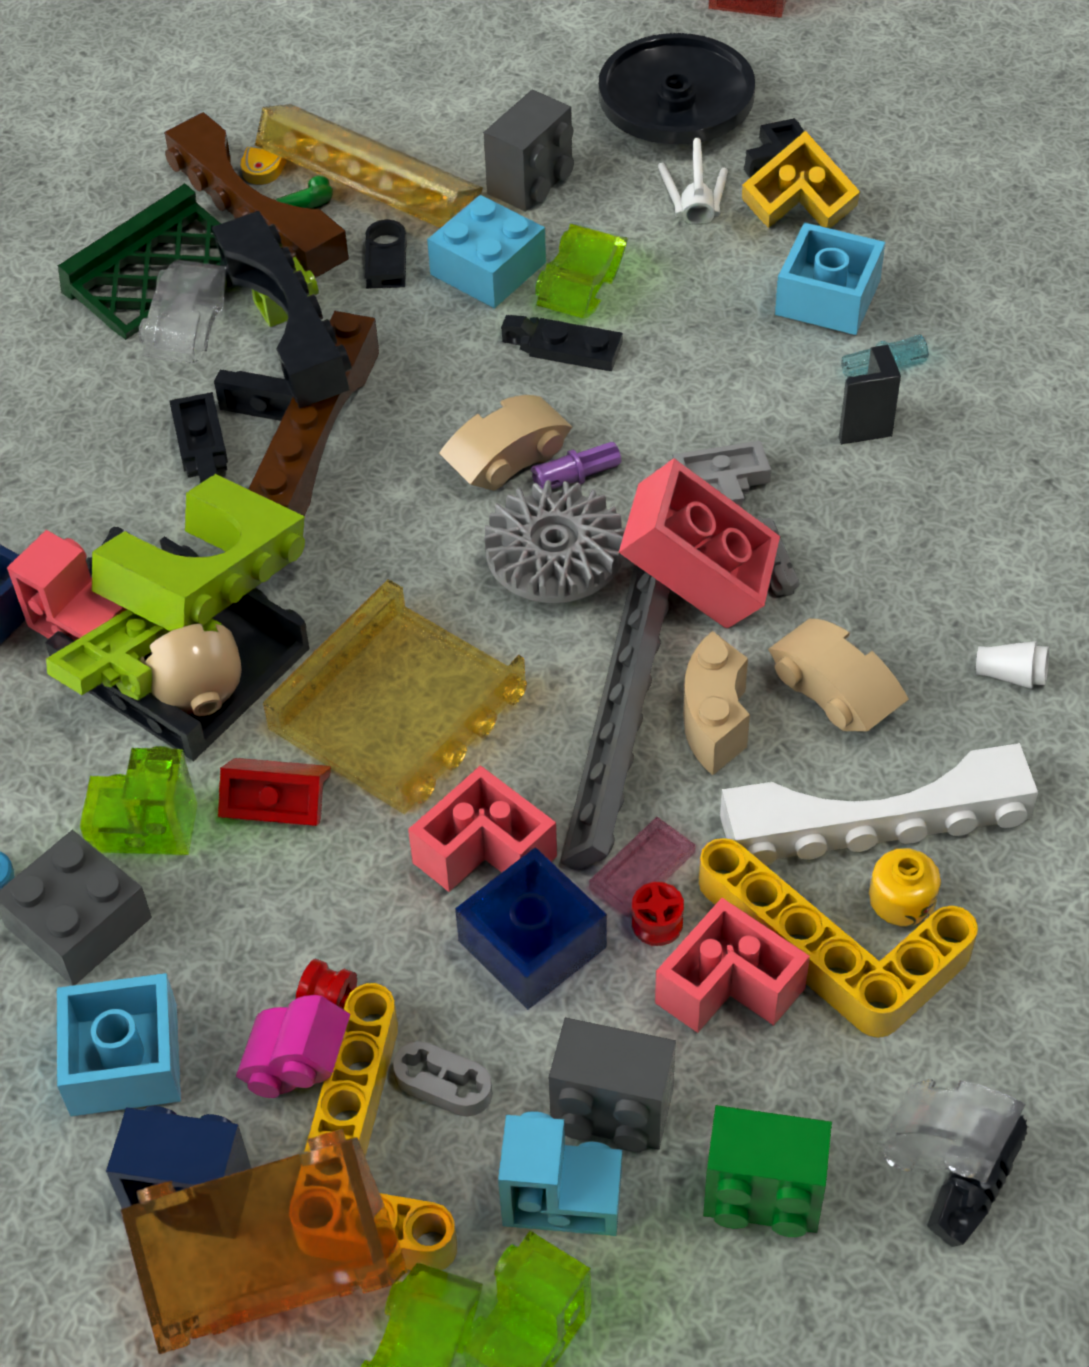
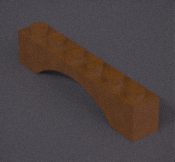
M202 112L164 132L167 144L165 156L170 167L175 172L181 170L188 176L191 184L197 191L204 190L211 196L215 206L220 211L227 210L235 219L260 211L267 225L275 224L283 248L288 247L292 258L296 257L304 271L310 270L314 277L317 278L349 260L346 231L322 210L301 208L278 202L260 194L238 176L231 165L226 130L207 114Z
M334 311L330 323L337 339L335 346L341 344L344 346L352 370L345 372L350 390L300 409L294 397H292L248 490L305 516L311 503L322 454L334 422L350 395L359 387L365 385L379 355L376 319L373 317Z

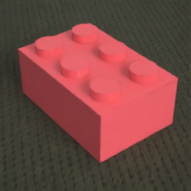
M673 458L638 484L619 553L724 628H730L764 607L780 536Z

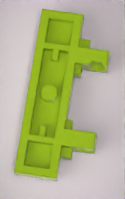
M125 610L46 658L47 674L80 695H84L101 683L110 688L116 684L122 694L140 700L152 692V670L140 662V658L151 652L149 646L156 639L170 631L129 610ZM211 618L202 627L204 632H218L215 624L221 625V623Z

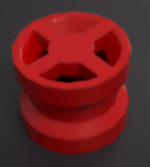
M665 882L647 883L636 890L632 898L631 925L635 936L651 946L670 944L679 937L683 929L684 899L680 891L673 885ZM650 917H656V921L650 919Z
M315 958L306 966L301 976L295 999L311 995L323 996L344 1010L350 992L357 987V973L345 968L338 972L331 970L328 963Z

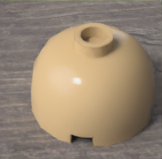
M192 624L173 630L156 639L149 646L152 655L147 660L143 656L140 658V662L152 670L151 693L153 696L165 704L178 707L187 714L206 716L219 710L222 704L235 691L241 677V662L232 632L225 626L215 624L218 632H204L202 624Z

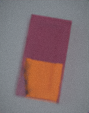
M656 817L589 880V888L628 918L632 914V898L636 890L647 883L665 882L695 853L696 845L659 817Z

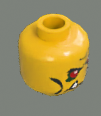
M901 848L885 853L875 863L869 888L870 904L876 914L887 923L900 927L915 926L924 922L934 912L941 886L938 867L930 857L914 849Z

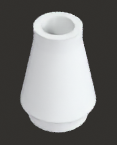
M1037 641L992 647H978L976 675L989 676L1033 689L1034 685H1046L1049 666V646H1037Z

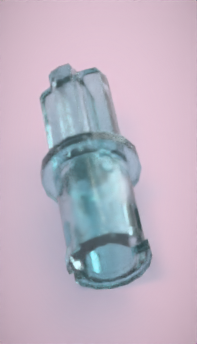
M921 334L896 342L887 343L884 340L876 344V346L889 345L898 368L918 362H925L929 355L926 340ZM871 348L842 357L841 366L845 377L849 378L868 373Z

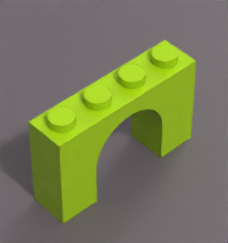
M215 474L186 492L185 532L225 552L208 557L179 556L166 552L124 531L92 551V592L170 632L192 624L204 625L212 617L232 603L238 602L242 596L262 582L268 581L272 575L289 563L296 561L302 555L305 547V538L303 537L305 516Z

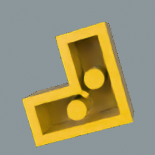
M806 131L742 184V200L768 228L800 202L821 227L830 229L858 205L860 195L857 187Z

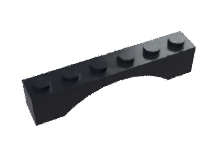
M256 211L213 226L212 230L221 261L233 284L251 288L268 296L281 306L288 315L284 334L276 350L285 382L299 409L349 391L345 372L352 370L348 354L342 344L335 346L337 339L333 327L328 319L321 321L323 315L318 300L314 294L308 296L309 289L301 270L296 271L288 247L283 248L275 224L267 225L260 211Z

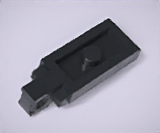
M506 315L501 326L502 342L520 345L519 349L529 353V357L611 372L623 343L622 332L544 318L539 319L538 317L528 319L526 316Z
M213 392L169 400L184 472L187 471L188 478L199 476L200 483L217 474V472L228 470L226 464L228 459Z

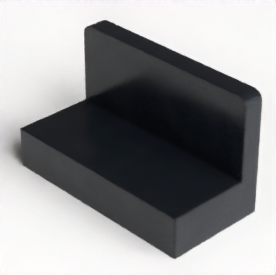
M888 344L871 347L868 373L866 375L849 377L845 380L839 430L841 445L892 437L901 374Z
M220 369L214 380L219 409L281 421L293 397L285 379Z

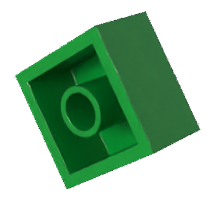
M715 1105L706 1172L703 1216L714 1218L718 1225L731 1229L745 1228L748 1226V1223L772 1226V1230L775 1233L785 1237H801L806 1232L817 1233L826 1188L832 1121Z

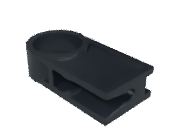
M378 220L372 223L365 232L366 289L405 287L407 248L405 227L395 220ZM385 235L399 238L397 241L388 244L374 241L376 238Z

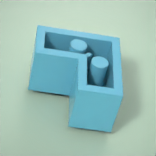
M526 1112L521 1116L506 1115L498 1176L502 1226L617 1236L622 1178V1150L611 1149L606 1144L599 1142H585L579 1146L565 1145L564 1119H553L550 1115L542 1112Z

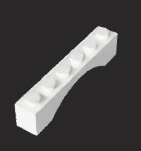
M1017 743L972 750L955 768L935 782L910 793L881 800L842 801L822 799L795 792L774 782L722 789L720 817L726 838L738 842L763 864L768 866L776 859L798 856L804 860H811L822 856L826 851L844 848L854 852H861L874 847L877 843L894 840L904 844H911L924 839L927 835L948 832L953 836H962L972 832L976 827L998 824L1002 828H1012L1022 824L1027 819H1031L1038 790L1021 745Z

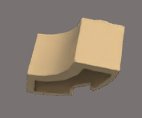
M520 395L501 400L502 408L485 418L476 414L448 440L439 454L470 485L493 491L499 489L522 468L550 460L561 449L564 439L572 429V426L542 397Z
M809 618L768 649L776 663L775 670L779 678L794 691L803 693L814 700L825 711L829 720L842 731H869L909 700L902 686L884 662L873 651L864 655L846 640L850 632L831 622Z
M713 631L697 646L688 663L685 674L683 707L684 731L688 744L698 761L712 775L747 748L750 714L738 701L746 690L748 658Z

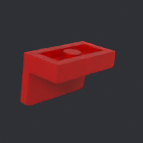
M233 758L220 767L218 817L317 826L320 824L322 814L323 782L330 777L331 766Z

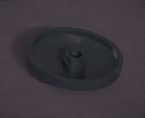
M687 33L652 35L626 44L607 59L599 74V103L606 117L616 127L634 137L661 144H693L695 138H699L701 142L720 137L735 129L746 119L754 103L755 76L752 67L743 55L721 41Z

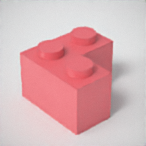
M45 530L7 567L27 626L48 639L59 630L76 641L127 609L92 592V578L86 563L87 555L83 548L70 538L62 539L48 530Z
M481 765L408 829L413 864L448 892L484 860L523 889L557 857L556 822Z
M721 898L656 970L655 1004L698 1033L731 996L774 1026L805 990L810 956L724 898Z

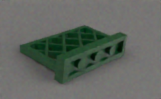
M184 183L57 265L61 293L71 300L77 298L109 328L126 340L196 293L194 283L220 266L221 258L210 256L211 246H217L214 234H212V227L221 223L196 202V192ZM197 220L207 230L206 234L183 233V227ZM159 243L176 244L175 255L152 253V248ZM182 244L205 245V256L181 255ZM127 264H143L144 275L120 274V269ZM150 265L174 266L173 277L149 276ZM180 266L204 268L203 273L196 278L179 277ZM95 285L113 286L112 297L93 296L88 290ZM119 286L142 287V298L118 297ZM148 287L172 288V294L165 299H147ZM116 309L140 310V316L126 325L116 316Z

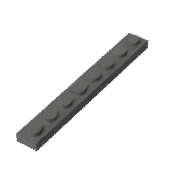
M634 565L561 859L562 864L575 870H581L597 861L603 860L613 848L615 842L613 835L615 823L625 798L623 794L625 780L634 760L632 751L636 733L643 722V714L641 712L644 699L652 683V676L650 674L654 656L661 644L659 635L663 618L669 610L668 597L670 589L637 565Z

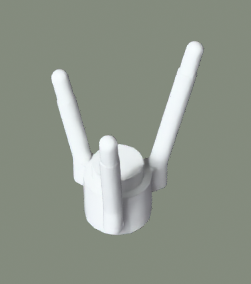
M695 138L693 140L694 183L686 187L682 197H680L664 163L658 164L662 179L675 206V216L683 217L684 221L688 224L709 223L714 216H720L719 205L728 174L727 168L720 170L714 192L703 183L701 140Z

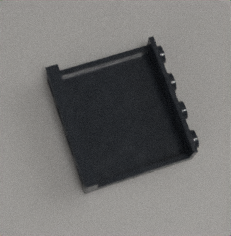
M165 536L160 540L161 548L166 552L185 557H199L193 549L186 545L180 546ZM257 588L252 589L242 596L238 602L232 603L212 617V619L221 623V625L232 632L238 647L242 669L240 682L235 691L216 712L206 716L187 714L176 706L161 702L151 692L140 700H136L122 694L116 684L110 688L101 683L88 692L194 762L310 649L306 631L307 626L303 618L294 610H285L271 602ZM58 630L45 642L49 656L68 646L74 640ZM152 652L145 655L144 659L147 660L152 655Z

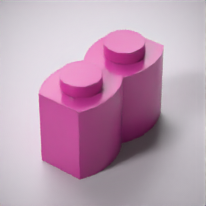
M318 995L297 998L288 1005V1008L276 1007L261 1011L255 1018L236 1077L247 1083V1087L251 1092L265 1098H277L280 1094L291 1092L296 1087L309 1088L313 1084L326 1081L332 1075L350 1014L323 996Z

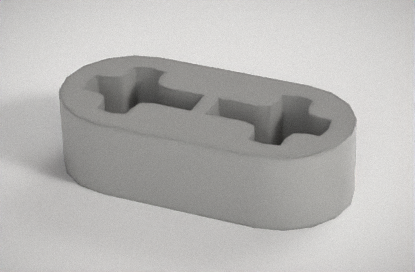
M422 1041L410 1042L402 1046L395 1054L393 1060L395 1081L405 1093L454 1114L466 1117L481 1113L490 1104L493 1095L491 1076L486 1068L479 1063ZM421 1059L427 1060L428 1071L432 1074L420 1071L416 1078L410 1077L407 1064L416 1066ZM470 1079L475 1080L479 1094L469 1092L465 1098L459 1097L458 1087L451 1083L454 1082L465 1086Z

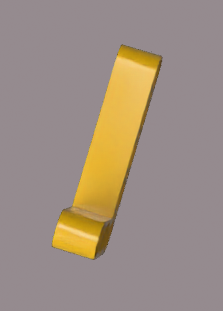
M727 838L714 839L707 843L701 852L699 886L704 896L714 905L721 898H724L808 954L810 960L806 984L857 1029L868 1036L879 1038L895 1032L966 967L971 960L978 925L974 916L962 907L951 905L936 910L879 961L738 842ZM717 870H726V871H729L730 873L722 874V873H717L716 871H717ZM753 902H764L768 906H756ZM794 934L804 935V936L807 937L808 939H804V940L794 939V938L791 937L790 935H794ZM943 937H949V938H953V939L957 940L958 942H957V943L947 942L946 940H944V939H942V938H943ZM829 968H842L848 973H834ZM906 970H919L924 975H913L907 972ZM869 1002H882L889 1008H875Z
M366 983L350 992L346 1000L344 1010L350 1014V1018L332 1075L323 1082L292 1193L289 1213L298 1243L308 1251L425 1273H437L446 1269L454 1261L457 1254L455 1221L451 1212L444 1206L434 1202L357 1189L398 1034V1020L392 993L380 984ZM371 1014L382 1015L380 1019L375 1021L362 1020ZM357 1062L371 1063L362 1070L349 1069L352 1064ZM346 1110L358 1112L357 1115L349 1120L340 1121L334 1119L339 1113ZM331 1161L345 1163L344 1166L334 1172L320 1170L322 1166ZM316 1213L331 1215L328 1221L319 1226L305 1224L307 1219ZM373 1222H381L387 1225V1228L382 1233L375 1236L361 1233L366 1225ZM428 1232H437L444 1236L439 1243L432 1246H425L417 1242L423 1234Z

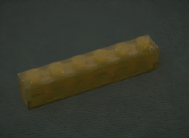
M286 104L262 108L255 146L438 228L445 225L470 202L482 194L483 187L295 105Z

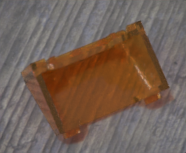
M343 1128L309 1138L310 1151L177 1191L174 1189L172 1180L138 1190L139 1203L120 1209L158 1354L190 1345L191 1337L192 1339H197L209 1334H220L233 1326L337 1295L340 1298L351 1295L360 1286L363 1294L393 1285L408 1272L400 1243L358 1137L346 1139Z

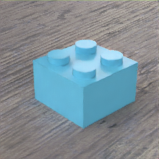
M482 195L476 197L427 239L430 275L494 309L546 263L545 227Z
M804 222L778 275L775 315L857 335L881 280L885 242Z
M167 973L57 988V1087L70 1116L181 1101L177 1004Z

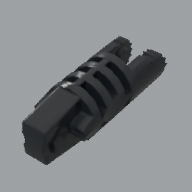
M1008 1112L1000 1115V1118L994 1119L992 1117L984 1120L973 1138L966 1142L963 1152L958 1156L955 1166L949 1172L948 1179L944 1181L927 1227L951 1247L965 1244L989 1213L992 1203L999 1195V1190L1003 1187L1006 1177L1013 1169V1162L1022 1147V1141H1025V1136L1028 1134L1027 1120L1023 1118L1024 1115L1020 1116L1018 1112Z

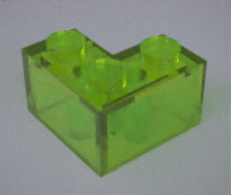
M165 746L131 748L126 775L90 776L79 826L83 838L101 853L189 855L197 801L183 749H171Z
M529 1231L518 1247L511 1244L503 1252L495 1267L494 1276H496V1298L498 1303L487 1318L480 1315L467 1331L462 1344L465 1348L466 1367H555L591 1314V1268L534 1232Z

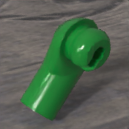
M318 175L309 180L308 188L277 198L276 201L312 209L328 203L332 198L333 188L330 186L328 178Z

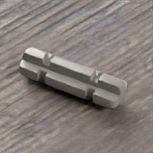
M756 518L779 535L775 522L771 518ZM780 537L770 585L777 596L784 594L788 596L794 594V590L799 587L800 582Z

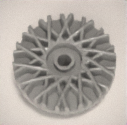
M550 480L545 482L543 489L537 483H534L532 495L524 497L522 489L519 487L516 490V496L507 495L505 509L498 503L495 505V513H490L489 526L485 525V552L488 566L501 585L514 594L529 600L544 603H564L585 598L606 586L621 567L624 557L619 553L624 535L621 514L616 513L615 506L608 510L605 495L597 496L594 489H592L589 497L582 496L580 483L574 484L569 489V483L564 481L562 492H552Z

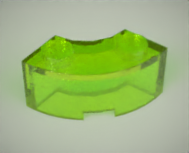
M570 223L568 231L566 230L561 237L559 253L553 261L546 264L545 271H541L538 276L535 293L539 296L536 305L582 319L591 316L602 301L595 298L604 282L612 284L616 277L626 249L628 237Z
M417 1262L403 1282L396 1280L393 1283L385 1305V1315L390 1316L385 1333L371 1361L364 1360L361 1367H451L456 1353L464 1354L483 1284Z

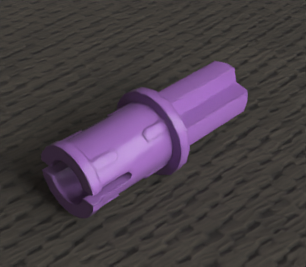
M614 442L576 453L574 449L569 450L566 456L548 463L532 466V478L534 483H537L542 489L547 480H550L552 490L563 486L564 481L569 484L577 481L583 484L585 477L617 467L621 463V455Z

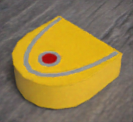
M247 147L240 163L243 178L255 185L273 182L280 176L286 164L285 152Z

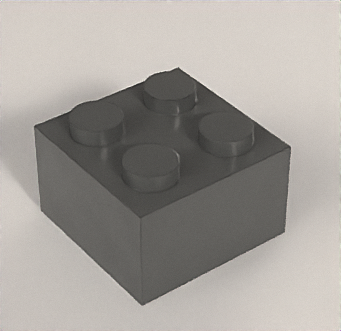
M532 89L483 132L488 195L526 212L536 202H542L547 197L550 189L560 179L566 180L570 176L574 167V159L572 158L574 130L571 106Z
M73 829L0 889V916L5 927L72 986L82 980L152 918L142 886Z
M565 1017L548 1077L550 1116L553 1119H564L565 1136L572 1139L587 1140L593 1135L612 1139L618 1147L627 1151L641 1152L646 1147L660 1150L674 1088L676 1040Z

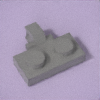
M761 441L672 455V459L675 458L741 508L744 502L743 494H749V486L771 483V467Z

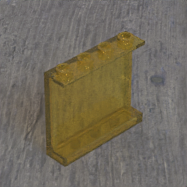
M387 579L263 702L268 729L323 764L331 766V769L405 815L416 802L422 804L428 800L435 789L436 780L447 769L450 771L455 770L462 763L467 747L477 736L484 738L491 732L497 721V715L507 704L514 706L520 701L527 687L524 657L518 654L507 666L405 606L403 587Z

